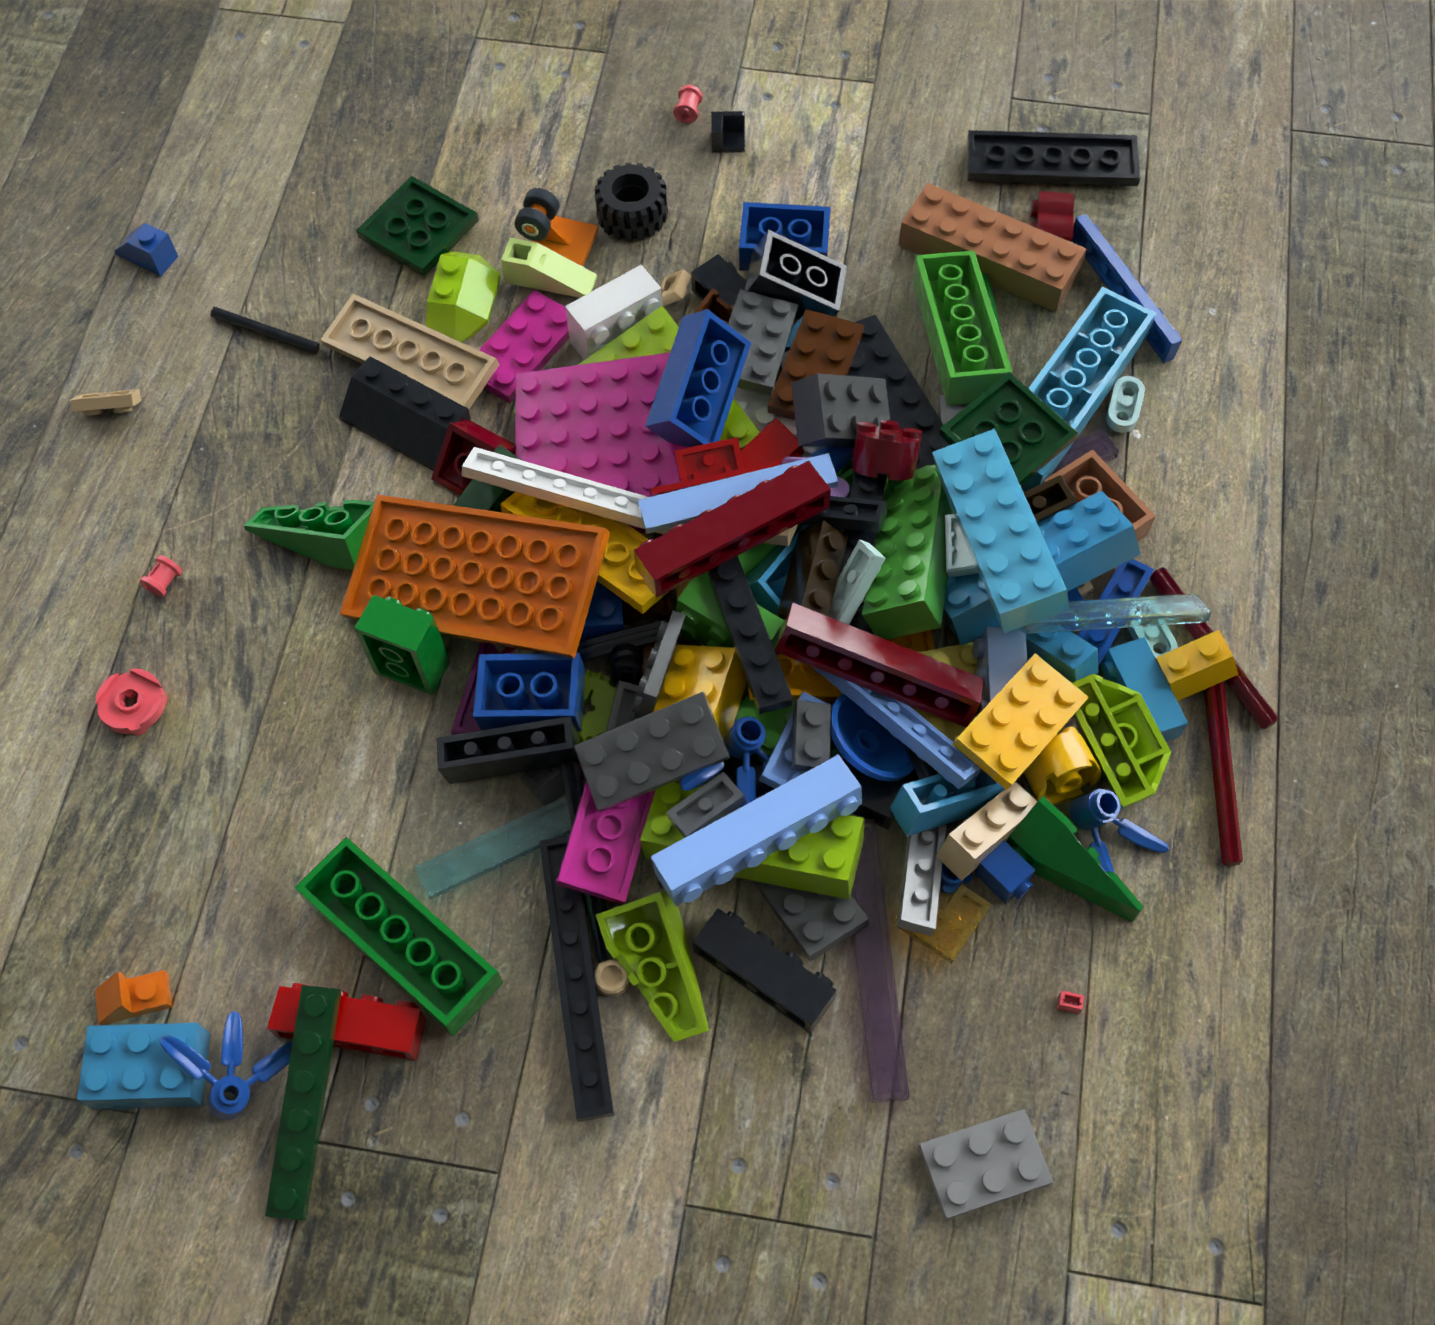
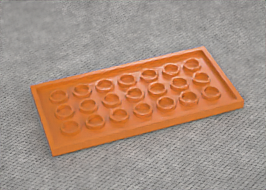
M377 494L340 614L346 618L359 620L373 595L384 599L392 597L400 601L405 607L413 610L421 608L431 613L436 621L440 635L545 654H556L575 659L610 532L604 527Z

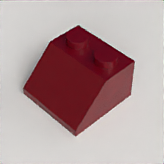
M471 420L449 423L431 480L461 495L473 480L462 476V465L474 447L494 452L500 444L515 455L516 446L514 443Z

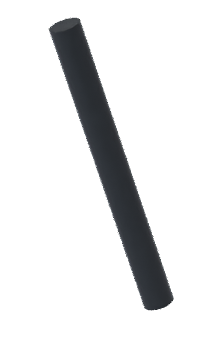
M213 307L211 310V317L314 354H317L320 344L318 342L218 307Z

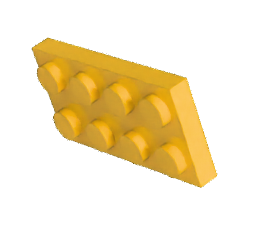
M1035 653L957 737L952 745L1004 789L1008 790L1089 697Z

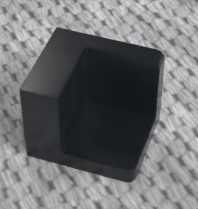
M744 111L711 112L712 153L745 152Z

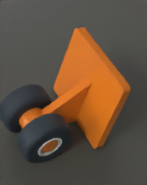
M542 188L530 189L523 201L524 208L518 212L514 221V226L518 233L583 267L598 233V226L556 216L559 210V201L556 196Z

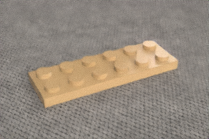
M356 294L351 295L320 339L325 347L362 364L371 356L468 409L471 408L500 365L493 356Z

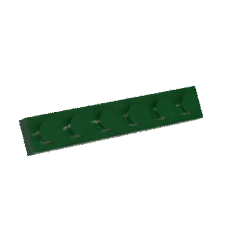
M301 986L265 1213L266 1217L301 1221L307 1219L342 989Z

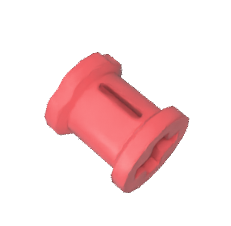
M686 85L679 89L678 98L680 100L675 106L673 113L678 121L689 124L695 122L698 118L697 106L701 103L703 94L699 88L693 85Z
M158 555L155 559V566L146 577L143 576L140 579L139 583L152 594L163 598L167 592L166 588L175 576L179 577L183 571L169 558Z

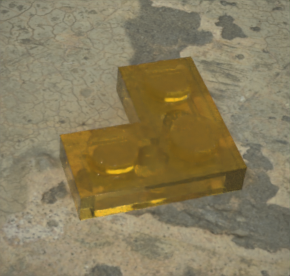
M961 885L942 912L938 909L936 929L931 936L898 928L952 964L992 904L964 885ZM897 913V915L895 916V918L893 919V922H892V924L895 925L896 927H897L898 913Z

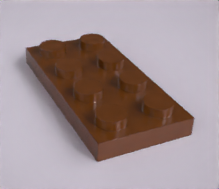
M806 309L768 403V413L795 420L792 382L817 373L847 376L864 333V325Z

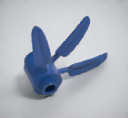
M753 717L738 719L724 738L728 754L736 759L743 760V766H739L736 770L737 788L744 794L746 800L740 808L756 800V772L750 766V757L756 753L765 761L762 764L763 769H765L770 758L760 749L766 737L765 728L758 719ZM720 762L684 777L680 781L681 789L689 791L705 783L724 768V763Z
M1097 789L1075 799L1071 804L1070 814L1076 826L1082 830H1091L1094 842L1090 843L1089 847L1092 846L1100 855L1098 859L1105 872L1111 871L1115 873L1106 844L1100 840L1097 829L1107 823L1112 822L1119 826L1118 834L1140 847L1159 853L1167 852L1170 849L1165 842L1128 819H1118L1117 815L1120 809L1123 808L1117 795L1110 790Z
M233 1011L229 1013L225 1022L221 1064L227 1066V1076L219 1080L208 1072L211 1069V1064L193 1048L170 1035L163 1036L160 1039V1045L165 1052L196 1080H200L203 1077L213 1086L208 1099V1107L214 1117L224 1121L233 1120L242 1114L249 1101V1087L257 1080L262 1083L267 1082L289 1064L293 1043L292 1041L283 1045L252 1067L254 1075L244 1081L240 1077L234 1076V1067L241 1065L243 1056V1025L241 1015L238 1012ZM223 1093H232L237 1098L233 1101L226 1100Z

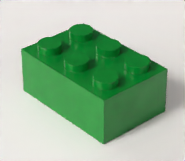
M373 595L354 629L374 673L433 695L450 664L433 615L421 608L413 610L405 607L400 601L392 597L384 599Z

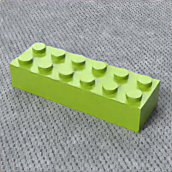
M672 782L656 789L640 839L646 860H651V856L684 839L682 834L670 822L666 812L701 787L684 791L681 789L680 783ZM841 815L828 822L821 831L816 833L810 832L797 839L796 843L790 848L775 851L766 856L765 860L759 865L752 868L746 867L734 874L733 877L850 900L864 841V818Z

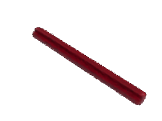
M1164 567L1155 570L1150 577L1151 582L1193 638L1196 640L1214 632L1169 571ZM1235 660L1238 675L1225 681L1262 729L1273 726L1278 721L1277 714Z
M1220 682L1204 689L1221 859L1222 863L1226 866H1237L1243 861L1224 682Z

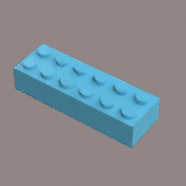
M992 429L932 452L938 477L1003 632L1007 633L1070 610L1065 584L996 430Z

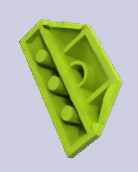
M451 251L440 255L427 300L426 327L459 342H464L473 337L489 323L501 279L500 272L479 254Z
M1096 674L1088 675L1073 682V685L1089 697L1073 715L1080 734L1101 769V776L1108 789L1117 795L1123 809L1154 796L1171 756V750L1141 694L1118 683L1105 680Z

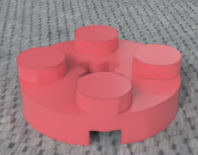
M129 669V673L122 675L116 673L110 676L100 686L96 695L97 713L109 729L121 734L131 733L138 736L144 734L160 718L168 697L154 675L142 669ZM137 695V703L127 707L124 700L126 698L132 699Z

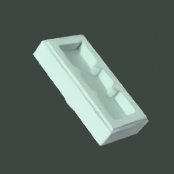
M945 515L946 573L949 577L979 573L955 515Z

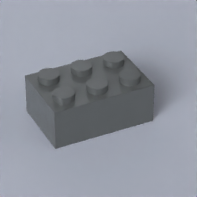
M817 373L791 383L799 446H841L854 448L858 422H870L880 426L881 420H890L886 381L883 378Z

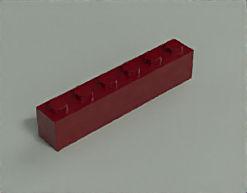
M809 460L799 466H791L783 474L771 480L760 482L754 489L742 495L731 497L721 506L713 510H705L697 518L683 525L674 526L668 533L654 540L651 539L643 542L634 550L636 570L657 598L828 509L830 506L831 488Z
M792 603L780 628L775 652L967 728L981 704L983 678L796 603Z

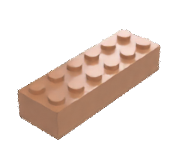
M930 183L926 184L902 220L899 246L920 255L975 251L981 274L986 273L989 276L991 285L1054 312H1057L1079 275L1086 253V248Z

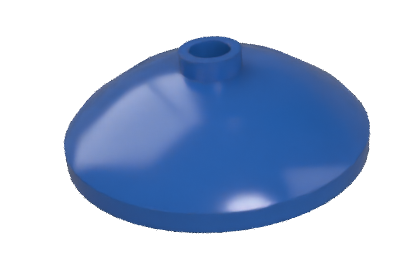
M842 694L831 705L830 716L831 737L839 753L852 767L866 776L882 781L903 779L914 769L902 741L895 738L890 731L873 717L867 715L848 696Z

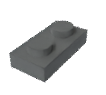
M797 700L793 705L791 770L807 772L830 759L831 704Z
M722 772L666 813L670 822L686 838L732 813L743 805L746 800L744 794Z

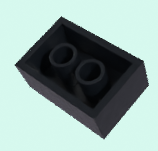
M768 230L752 252L745 291L798 304L795 316L798 320L804 315L806 309L835 317L840 311L847 266Z

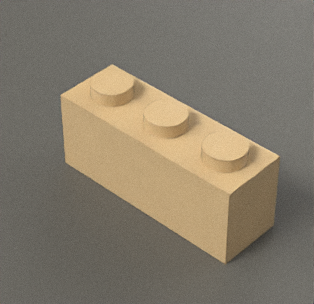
M1015 781L1008 790H1003L952 831L936 857L962 881L979 867V864L1003 841L1007 842L1009 835L1037 801Z

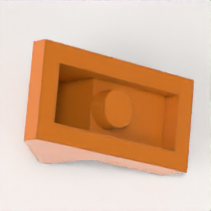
M165 970L129 979L121 972H117L95 989L99 1025L173 1008L169 974Z

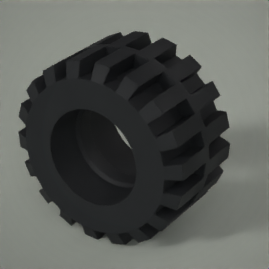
M631 162L625 163L624 166L615 165L613 170L607 169L604 172V177L600 176L594 190L597 219L601 228H604L608 235L614 234V238L618 240L625 238V241L631 242L632 239L640 241L644 240L645 236L652 237L655 235V230L660 231L663 228V223H666L668 213L665 180H662V175L659 172L654 173V168L650 166L645 168L644 164L641 163L631 165Z

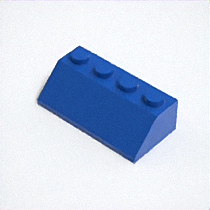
M708 309L683 316L645 427L667 442L685 447L719 441L751 342Z

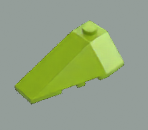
M666 890L596 914L607 950L628 974L627 978L632 985L637 986L648 1001L649 1008L672 1040L677 1042L709 1031L684 923L678 906L675 907Z

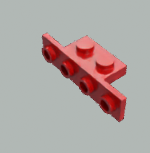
M738 437L674 450L673 453L680 482L653 487L649 490L650 497L778 466L780 463L778 460L744 468Z

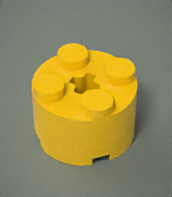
M1067 727L1055 735L1023 773L1038 800L1044 796L1051 804L1058 805L1083 794L1080 788L1088 782L1092 787L1097 783L1102 772L1082 735L1078 733L1075 727Z

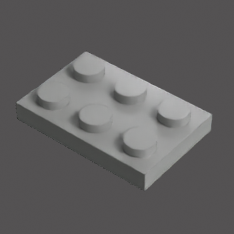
M1025 1109L920 1143L918 1146L945 1221L1053 1183Z

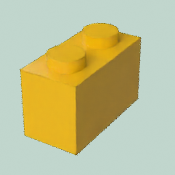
M1219 630L1156 657L1157 663L1177 701L1238 675L1234 655Z

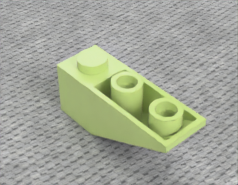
M509 238L501 258L505 283L581 298L592 292L597 279V274L536 242Z

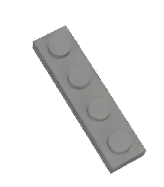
M946 824L907 836L897 927L931 936L936 929L943 863L936 855L945 842Z

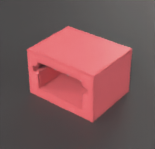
M1061 991L1058 997L1057 1009L1080 1014L1083 1010L1084 995Z

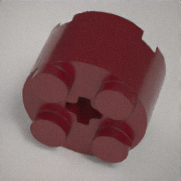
M881 420L880 426L870 422H858L852 456V470L873 478H877L878 474L889 475L888 480L913 479L917 467L922 431L914 428L900 429L899 423L891 420Z

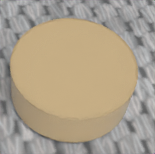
M617 959L601 962L596 967L594 972L595 984L601 994L608 997H616L623 994L629 987L630 980L627 978L628 974Z

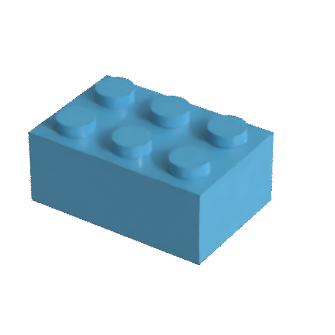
M199 1023L87 1026L77 1101L92 1110L203 1106L206 1080L203 1077L200 1080H196L181 1068L161 1047L160 1039L167 1035L175 1037L193 1048L208 1061L211 1033Z

